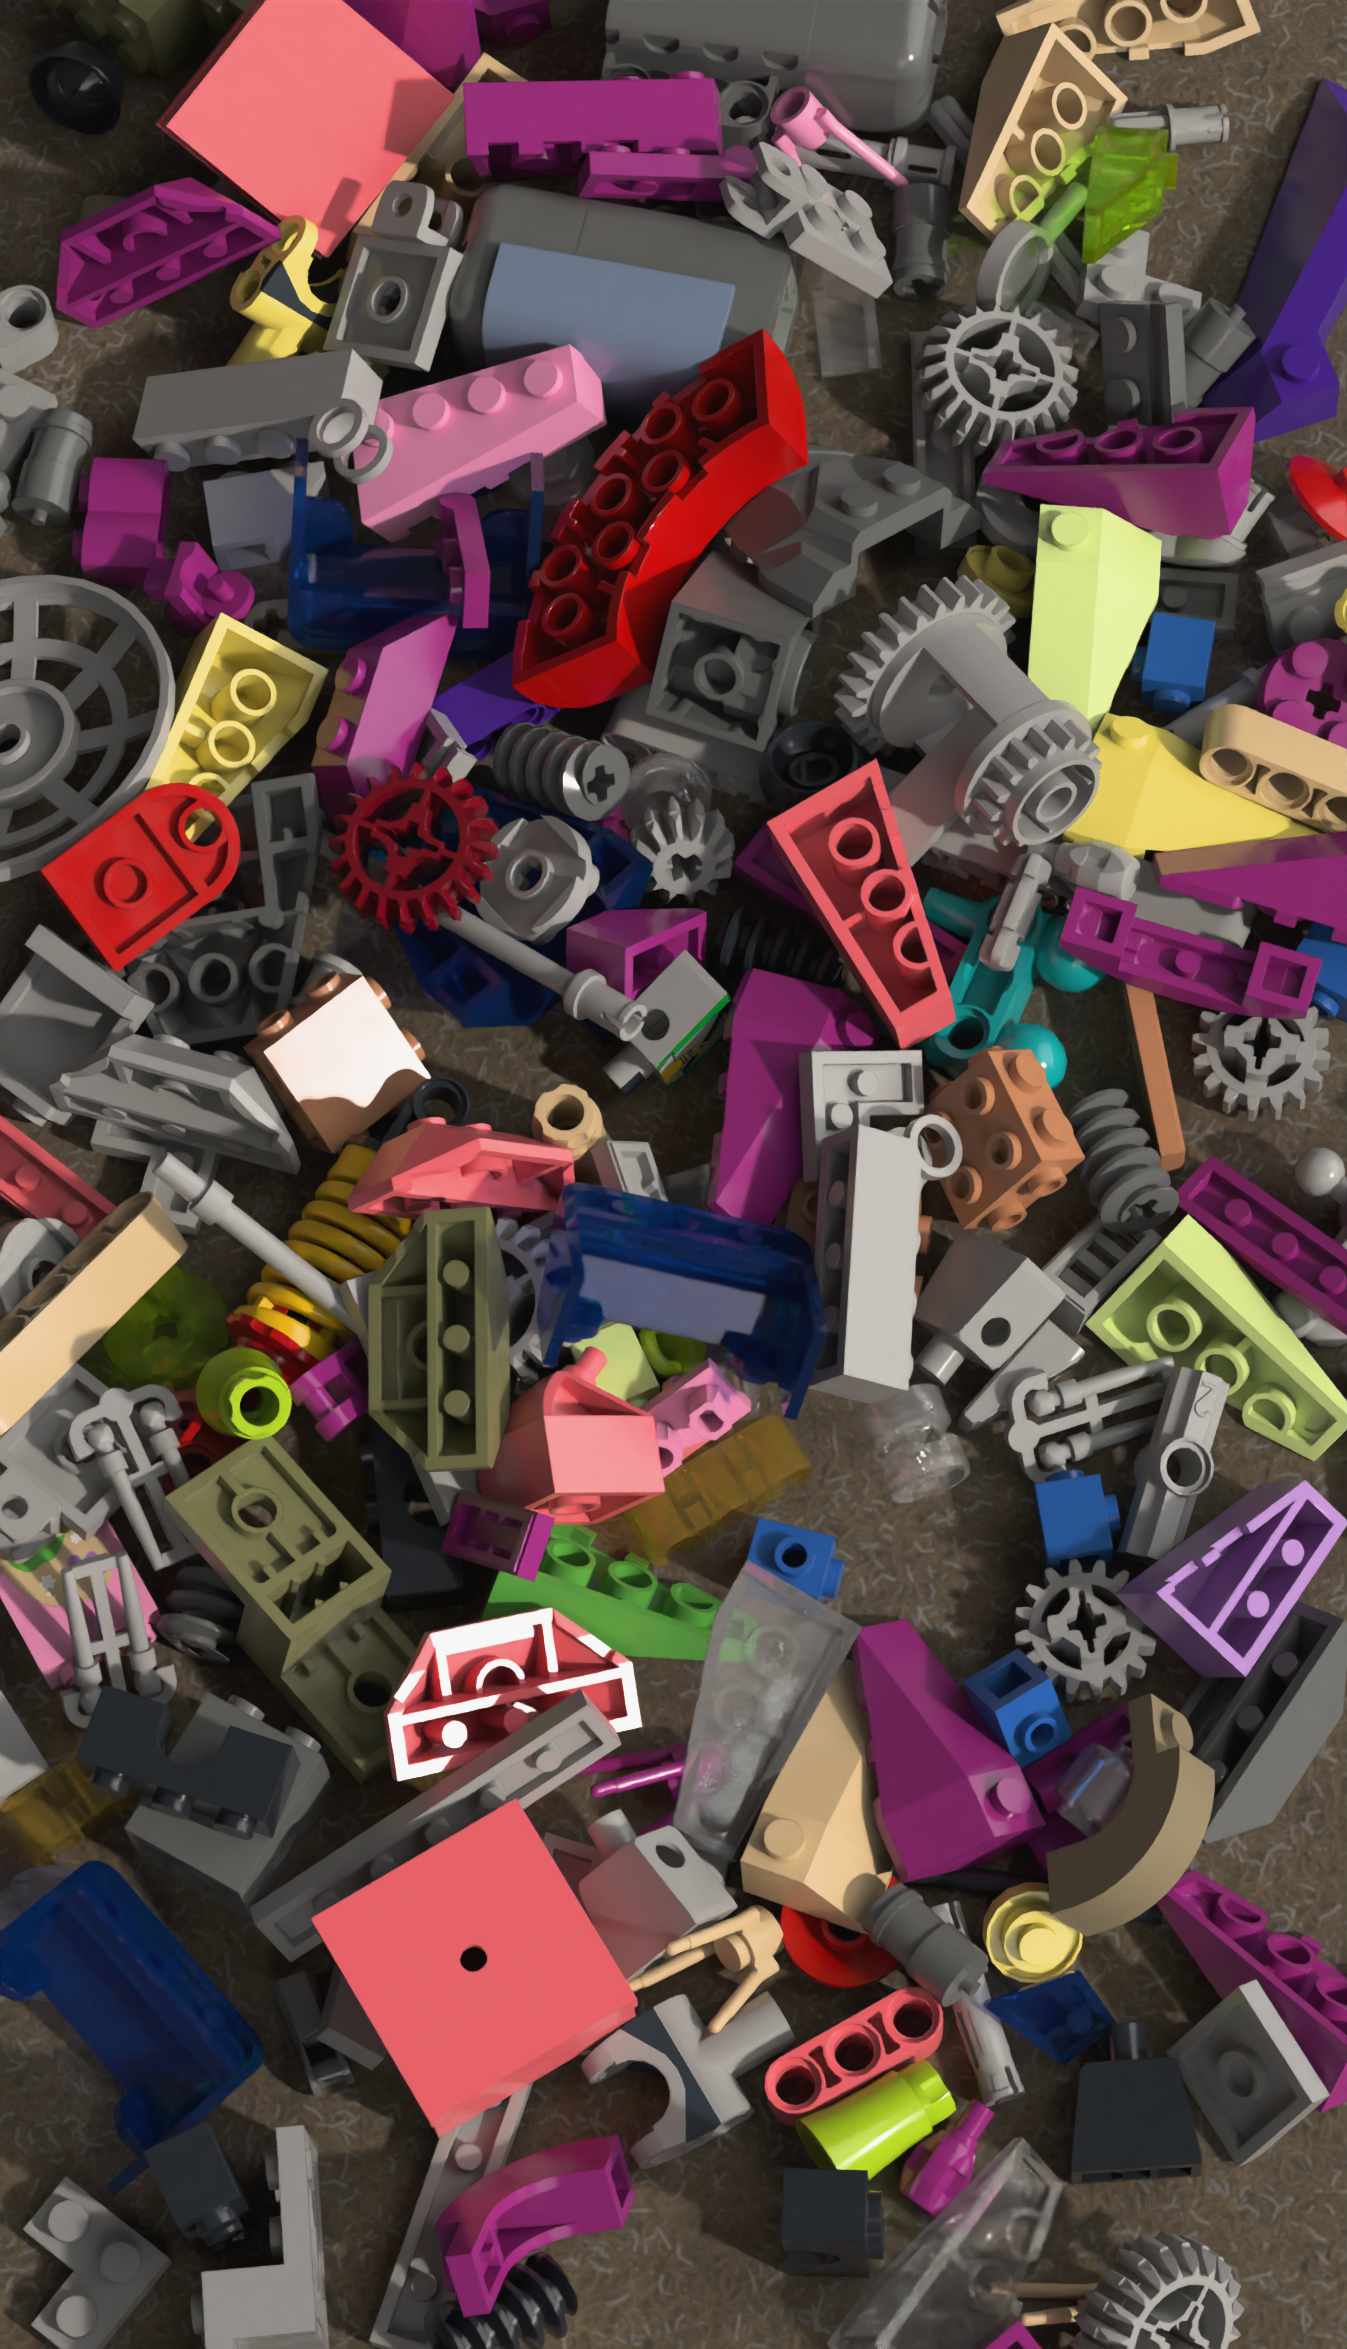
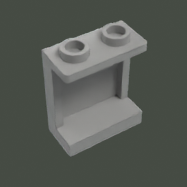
M39 924L25 943L27 947L35 952V955L0 1003V1084L17 1096L11 1106L35 1124L43 1127L47 1120H51L67 1127L78 1114L58 1108L49 1088L52 1075L135 1034L155 1003L117 975L111 973L110 970L64 936Z

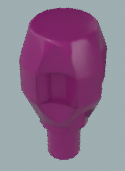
M973 2098L955 2125L949 2123L944 2131L940 2130L916 2146L903 2165L897 2188L898 2192L933 2217H936L955 2204L971 2182L976 2156L974 2152L979 2146V2143L976 2141L995 2113Z

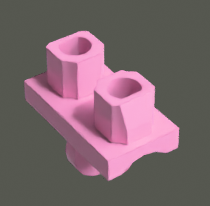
M707 1358L683 1377L674 1375L662 1384V1392L640 1407V1409L654 1416L663 1477L682 1465V1460L708 1441H715L729 1431L734 1422L751 1411V1400L743 1392L730 1384L710 1358Z

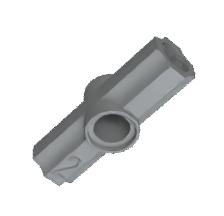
M1183 1366L1172 1368L1151 1441L1139 1451L1134 1462L1133 1472L1137 1487L1117 1553L1123 1555L1125 1559L1150 1567L1184 1541L1197 1494L1208 1487L1213 1477L1214 1463L1210 1451L1230 1387L1228 1383L1222 1380L1223 1378L1203 1370H1195ZM1171 1453L1178 1459L1181 1467L1180 1478L1176 1484L1172 1482L1166 1469L1167 1460Z

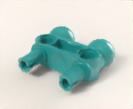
M931 887L922 905L926 919L945 932L970 939V942L949 988L956 1021L914 1046L923 1048L926 1061L931 1065L943 1068L945 1073L954 1080L968 1069V1060L986 1048L1000 1046L1003 1050L1032 1049L1037 1061L1042 1065L1046 1073V1080L1052 1092H1054L1063 1081L1067 1066V1057L1063 1044L1053 1032L1040 1024L1019 1023L1040 974L1048 984L1060 992L1082 993L1098 986L1107 973L1092 967L1058 946L1068 913L1056 918L1054 913L1044 911L1040 906L1037 908L1025 941L1023 943L1017 941L1016 945L1021 947V951L1014 968L1009 972L991 970L987 965L979 961L978 953L985 935H993V931L989 930V925L1001 895H994L983 903H979ZM875 1012L873 1020L882 1027L880 1035L892 1038ZM973 1036L982 1039L980 1044L973 1049L960 1050L953 1047L957 1041L964 1037Z

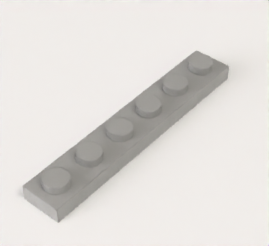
M579 1689L251 1906L250 1911L254 1924L290 1962H293L322 1942L310 1918L511 1800L517 1798L521 1807L525 1809L622 1745L616 1729L584 1691Z

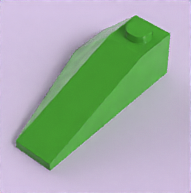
M553 1525L534 1582L494 1569L479 1621L542 1607H552L623 1656L747 1663L756 1624V1619L690 1583H677L672 1585L670 1589L659 1584L656 1577L647 1569L650 1562L633 1552H630L624 1561H617L591 1547L597 1533L583 1525Z

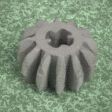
M671 796L667 804V810L664 812L647 806L646 813L644 814L645 823L633 824L630 833L631 846L630 851H628L630 868L633 869L634 874H638L639 885L643 888L644 892L647 893L659 889V896L665 904L676 894H683L691 906L696 897V891L703 890L716 895L717 888L719 887L718 878L731 877L733 869L731 856H733V851L735 850L733 833L729 832V828L725 827L724 817L720 814L719 809L705 812L704 805L698 797L686 808H683Z

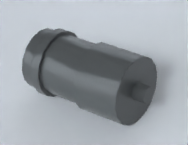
M931 183L904 185L896 189L892 194L891 240L894 242V263L891 266V278L894 292L908 300L937 299L945 294L947 283L950 281L947 246L951 240V194L945 188Z
M1209 298L1183 329L1188 409L1196 408L1202 402L1204 393L1222 372L1225 373L1231 368L1256 338L1252 329L1242 320L1246 312L1237 304H1234L1229 309L1218 300Z
M48 408L42 411L40 418L35 422L32 431L34 436L27 460L22 464L11 502L12 509L32 524L37 526H44L45 524L63 526L69 522L79 490L80 473L85 455L89 452L93 442V426L87 418L67 409Z
M902 1883L896 1884L886 1890L870 1907L862 1922V1929L869 1934L870 1941L877 1947H883L906 1968V1974L940 2005L948 2007L961 1999L965 1994L972 1996L981 1986L978 1980L985 1971L989 1961L988 1955L952 1923H946L923 1902V1897L916 1890H909Z

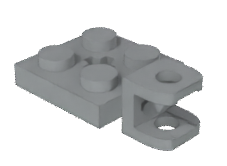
M759 142L751 153L755 156L761 180L753 187L734 176L728 175L719 184L727 211L741 224L768 240L782 228L790 249L877 299L893 281L884 259L886 255L885 247L876 236L870 219L872 211L866 201L851 190H846L843 193L828 184L823 176L810 165L802 164L799 166L794 158L767 143Z
M393 180L387 185L380 198L370 230L378 236L358 234L323 350L331 352L353 349L365 362L426 372L430 371L449 309L450 290L464 256L455 250L463 223V209L461 205L451 200L435 199L433 189L425 184ZM411 197V209L406 215L400 217V204L406 198ZM441 214L442 222L437 231L430 229L429 223L432 218ZM401 292V299L397 308L393 312L387 310L389 299H397Z
M77 1362L0 1438V1472L2 1473L0 1476V1553L15 1564L24 1563L36 1556L62 1529V1522L87 1542L121 1506L110 1479L104 1478L97 1463V1460L100 1459L98 1452L94 1451L92 1453L94 1460L89 1463L80 1462L75 1464L68 1460L69 1451L65 1445L68 1443L67 1436L70 1424L81 1412L97 1406L102 1394L109 1389ZM133 1408L129 1418L152 1466L163 1461L161 1456H156L149 1441V1438L152 1436L151 1431L143 1427L138 1416L139 1412ZM102 1419L83 1429V1439L87 1441V1434L93 1426L107 1424L114 1434L113 1446L115 1451L121 1450L129 1467L126 1470L127 1475L137 1472L115 1424L108 1423Z

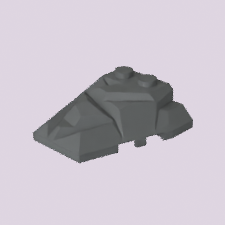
M807 442L808 464L787 474L765 488L735 513L717 533L726 532L731 537L730 553L739 563L748 561V557L759 568L758 584L768 594L813 619L856 596L858 556L860 552L901 530H905L941 550L982 528L983 514L967 502L953 496L951 490L921 474L919 470L898 461L857 455Z
M313 773L252 782V793L238 795L234 798L227 808L237 824L241 848L238 866L233 878L218 896L126 965L130 975L127 978L129 985L155 1003L145 1018L153 1036L156 1034L170 1035L184 1041L190 1047L256 1037L258 1034L255 1028L265 1018L282 1009H287L289 1012L306 917L311 900L312 886L323 838L316 778ZM215 820L194 842L195 845L205 846L214 839L217 831ZM72 821V828H74L77 824Z

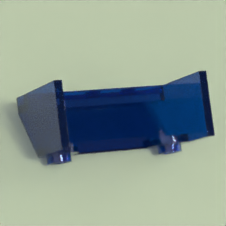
M297 438L287 609L288 630L296 642L306 648L315 650L348 651V649L414 615L451 613L459 617V621L447 657L498 660L514 650L518 621L528 619L535 595L528 585L534 570H539L544 504L543 453L531 452L527 509H496L488 513L480 521L490 568L488 628H463L459 605L448 604L447 575H443L442 560L437 557V549L353 544V518L346 506L333 498L306 496L309 440L307 438Z
M571 1183L563 1187L554 1213L536 1312L543 1365L556 1366L563 1342L577 1343L582 1341V1339L595 1337L599 1333L604 1319L723 1346L725 1359L733 1367L734 1373L739 1378L758 1385L769 1382L777 1383L783 1417L797 1420L828 1333L812 1250L806 1240L796 1233L781 1227L597 1185Z
M95 1860L84 1863L0 1931V1995L13 2001L23 2002L31 1999L42 1990L128 2091L115 2104L113 2119L119 2138L137 2157L105 2185L113 2197L149 2167L143 2152L144 2150L196 2126L262 2065L264 2058L263 2047L255 2031L122 1875L110 1865Z

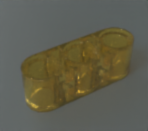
M773 1414L754 1422L663 1477L664 1493L620 1514L653 1566L656 1568L664 1567L674 1562L671 1556L683 1549L685 1554L729 1529L726 1523L738 1516L742 1521L785 1495L782 1489L794 1483L796 1488L801 1486L812 1476L815 1469L782 1418L778 1414Z
M174 1730L171 1734L167 1747L173 1741L179 1738ZM79 1748L15 1794L0 1810V1821L38 1870L53 1866L58 1862L55 1856L66 1848L69 1853L111 1823L112 1821L108 1816L116 1810L120 1809L124 1813L138 1803L139 1794L128 1791L125 1799H119L100 1793L88 1786L89 1778L84 1776L75 1760Z

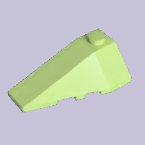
M1040 504L1027 677L1050 700H1063L1074 705L1088 720L1093 741L1106 712L1108 713L1110 710L1112 699L1126 668L1129 667L1134 656L1136 645L1147 620H1150L1158 602L1162 540L1103 508Z
M1189 1214L1185 1216L1085 1323L1129 1366L1171 1355L1174 1360L1173 1367L1183 1366L1190 1369L1203 1370L1223 1378L1222 1380L1230 1385L1225 1403L1242 1411V1418L1246 1427L1314 1462L1347 1430L1346 1399L1236 1258ZM1155 1373L1152 1374V1375H1149L1148 1377L1153 1378V1376L1155 1375Z

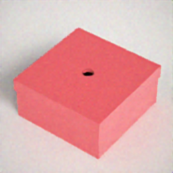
M252 0L154 125L277 226L283 220L293 215L303 216L313 222L318 229V240L312 254L321 260L322 257L328 258L456 96L342 0Z
M517 1798L310 1918L315 1930L438 2138L608 2038L636 2017L634 2008L638 2006L637 1997Z

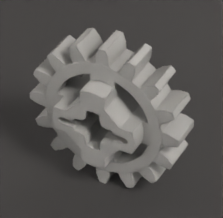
M1315 1006L1308 1009L1305 1019L1262 1018L1217 1011L1218 1015L1203 1011L1200 1015L1199 1028L1204 1033L1193 1034L1191 1051L1199 1054V1056L1193 1059L1194 1076L1201 1077L1208 1076L1204 1081L1203 1094L1206 1098L1215 1096L1220 1092L1224 1095L1223 1112L1229 1114L1240 1104L1246 1106L1247 1121L1254 1122L1259 1108H1268L1270 1115L1276 1121L1281 1119L1282 1104L1289 1102L1298 1111L1305 1108L1306 1095L1303 1089L1314 1093L1320 1092L1323 1077L1319 1072L1329 1069L1331 1053L1323 1050L1324 1047L1328 1046V1028L1313 1029L1318 1019V1010ZM1247 1020L1240 1026H1234L1241 1021ZM1280 1023L1291 1029L1294 1034H1289ZM1265 1033V1046H1268L1266 1058H1262L1261 1068L1257 1070L1255 1068L1256 1057L1253 1054L1256 1045H1259L1261 1034ZM1225 1068L1234 1069L1244 1083L1231 1076ZM1282 1076L1290 1077L1282 1083L1269 1086Z
M1072 1559L1070 1560L1068 1576L1062 1578L1051 1567L1047 1568L1044 1572L1046 1589L1043 1590L1038 1586L1029 1584L1025 1589L1024 1599L1032 1608L1017 1607L1014 1623L1026 1629L1014 1635L1015 1650L1018 1648L1020 1651H1031L1027 1657L1050 1677L1053 1686L1055 1687L1057 1683L1066 1686L1065 1700L1068 1703H1073L1079 1690H1088L1093 1704H1099L1102 1688L1108 1685L1119 1696L1125 1694L1127 1688L1126 1673L1140 1679L1145 1675L1146 1663L1138 1655L1151 1656L1155 1652L1156 1639L1144 1634L1152 1631V1629L1114 1595V1593L1128 1584L1130 1573L1123 1570L1113 1580L1105 1577V1561L1102 1560L1096 1562L1092 1573H1083L1078 1560ZM1093 1594L1106 1598L1115 1606H1108ZM1066 1597L1067 1604L1060 1614L1047 1616V1621L1042 1622L1047 1611L1056 1602ZM1079 1609L1082 1610L1084 1622H1088L1090 1631L1095 1632L1091 1653L1088 1651L1087 1640H1083L1081 1632L1075 1630L1076 1623H1078ZM1123 1641H1129L1123 1653L1115 1661L1105 1666L1104 1656L1110 1648L1123 1645ZM1054 1656H1063L1076 1665L1077 1669L1064 1665Z

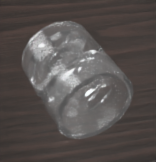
M934 1384L909 1386L907 1392L868 1405L861 1413V1421L873 1451L885 1455L884 1459L880 1462V1470L892 1501L912 1503L955 1487L971 1473L970 1465L959 1437L953 1433L946 1432V1429L951 1424V1417L939 1386Z

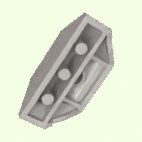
M133 1034L53 1074L50 1080V1091L58 1108L61 1110L294 1175L298 1174L301 1166L294 1142L257 1072L246 1059L237 1054L218 1050L212 1056L190 1050V1046L187 1043L170 1035L156 1034L153 1039Z

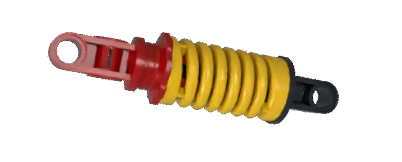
M434 1076L423 1081L417 1087L381 1142L363 1135H349L342 1145V1154L327 1173V1181L318 1186L315 1191V1200L309 1202L302 1210V1220L297 1221L291 1226L288 1231V1240L283 1241V1243L337 1286H340L347 1280L381 1269L396 1247L414 1229L413 1224L416 1222V1219L349 1212L347 1198L383 1143L408 1132L407 1126L411 1122L427 1118L422 1110V1105L430 1100L446 1102L453 1109L455 1118L446 1123V1125L464 1126L470 1110V1098L464 1086L457 1080L448 1076ZM268 1264L261 1271L262 1282L255 1283L247 1291L248 1305H242L233 1313L230 1312L223 1321L225 1328L235 1340L234 1346L230 1349L251 1348L266 1354L278 1365L288 1387L311 1368L338 1350L335 1345L343 1347L356 1338V1334ZM256 1387L249 1389L242 1396L240 1409L250 1410L258 1404L260 1396ZM293 1401L291 1405V1411L295 1407V1403ZM197 1408L185 1429L186 1432L179 1440L181 1446L177 1449L184 1464L197 1463L207 1469L251 1439L231 1438L216 1432L204 1421ZM169 1473L162 1476V1490L165 1496L176 1490Z

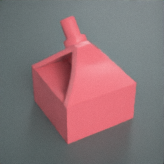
M592 1346L586 1347L574 1365H566L561 1371H556L543 1378L510 1405V1417L493 1468L477 1470L480 1495L555 1518L553 1525H592L600 1523L665 1492L654 1416L596 1386L595 1379L606 1365L607 1358L601 1350Z

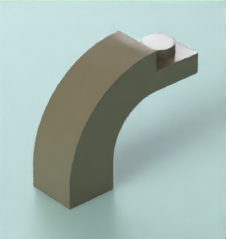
M1151 1693L1128 1701L1133 1754V1777L1128 1795L1121 1809L1107 1826L1092 1837L1046 1853L1051 1915L1086 1937L1129 1922L1147 1911L1164 1897L1178 1882L1192 1862L1205 1836L1214 1801L1215 1770L1189 1753L1193 1747V1734L1186 1717Z

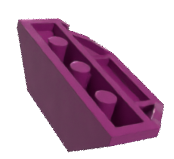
M191 177L153 185L60 232L55 290L56 309L90 328L103 327L282 240L281 229Z
M451 613L414 615L348 649L345 659L336 672V688L327 716L317 732V748L309 773L315 775L318 802L321 809L324 810L335 835L345 833L334 823V814L344 813L352 815L354 809L347 801L348 793L358 794L364 799L371 792L366 785L367 776H374L381 785L389 782L388 772L390 765L399 767L405 778H409L459 617ZM398 813L392 816L387 821H396ZM371 844L370 851H381L378 846Z

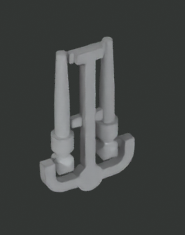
M1171 1355L1109 1371L1078 1382L1075 1379H1070L1055 1384L1054 1390L1049 1392L1047 1375L1042 1369L1018 1377L1010 1386L1007 1394L1010 1421L1004 1429V1440L1009 1447L1017 1451L1023 1473L1036 1483L1046 1482L1047 1476L1066 1470L1064 1465L1066 1464V1459L1070 1458L1073 1462L1093 1456V1451L1153 1431L1158 1414L1106 1429L1103 1427L1102 1417L1164 1398L1174 1366L1173 1357ZM1158 1372L1159 1382L1098 1401V1393L1120 1387ZM1032 1389H1035V1390H1036V1391H1033V1392H1030L1029 1394H1027V1393H1028L1030 1390H1032ZM1027 1394L1029 1410L1039 1417L1054 1412L1056 1406L1065 1409L1081 1404L1082 1399L1084 1406L1033 1422L1026 1417L1024 1398ZM1088 1422L1091 1434L1083 1431L1065 1437V1443L1058 1444L1052 1441L1039 1446L1040 1463L1047 1468L1040 1469L1037 1467L1033 1448L1038 1444L1040 1437Z
M149 1384L130 1392L121 1388H111L102 1394L97 1406L85 1410L75 1417L68 1429V1444L76 1462L89 1457L94 1451L99 1453L100 1459L97 1460L101 1472L105 1479H110L123 1510L155 1571H158L199 1554L190 1542H186L181 1531L162 1511L164 1497L166 1496L157 1479L169 1473L176 1489L191 1480L177 1449L181 1445L173 1428L167 1429L164 1422H172L181 1418L184 1414L174 1394L163 1386ZM147 1400H155L157 1402L145 1404L139 1411L138 1416L143 1427L151 1431L152 1436L149 1438V1441L156 1456H161L163 1461L152 1466L129 1418L133 1406ZM102 1419L108 1423L115 1424L137 1472L127 1475L126 1470L129 1467L121 1450L115 1451L113 1446L114 1434L107 1424L93 1426L87 1434V1441L83 1439V1429ZM140 1485L144 1486L171 1545L172 1550L163 1554L159 1551L145 1513L134 1491V1488Z
M126 1551L119 1552L116 1555L115 1553L110 1555L103 1553L75 1561V1565L61 1569L68 1624L76 1660L73 1664L76 1685L82 1687L79 1692L73 1691L72 1688L59 1691L62 1708L68 1719L78 1727L87 1728L102 1691V1688L98 1685L102 1681L99 1661L93 1658V1655L104 1653L110 1686L127 1692L118 1648L130 1644L128 1655L131 1669L137 1671L134 1674L136 1690L141 1697L163 1704L168 1703L177 1687L174 1664L169 1659L158 1662L156 1671L153 1669L157 1665L154 1645L148 1642L143 1612L128 1553ZM118 1568L128 1631L115 1633L103 1576V1572ZM87 1576L100 1638L91 1641L75 1580ZM79 1704H81L85 1711L78 1709Z

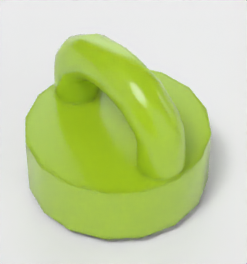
M665 1314L657 1318L645 1320L640 1327L639 1338L641 1347L652 1371L659 1377L666 1379L674 1375L683 1377L704 1361L706 1352L704 1332L699 1323L691 1316Z

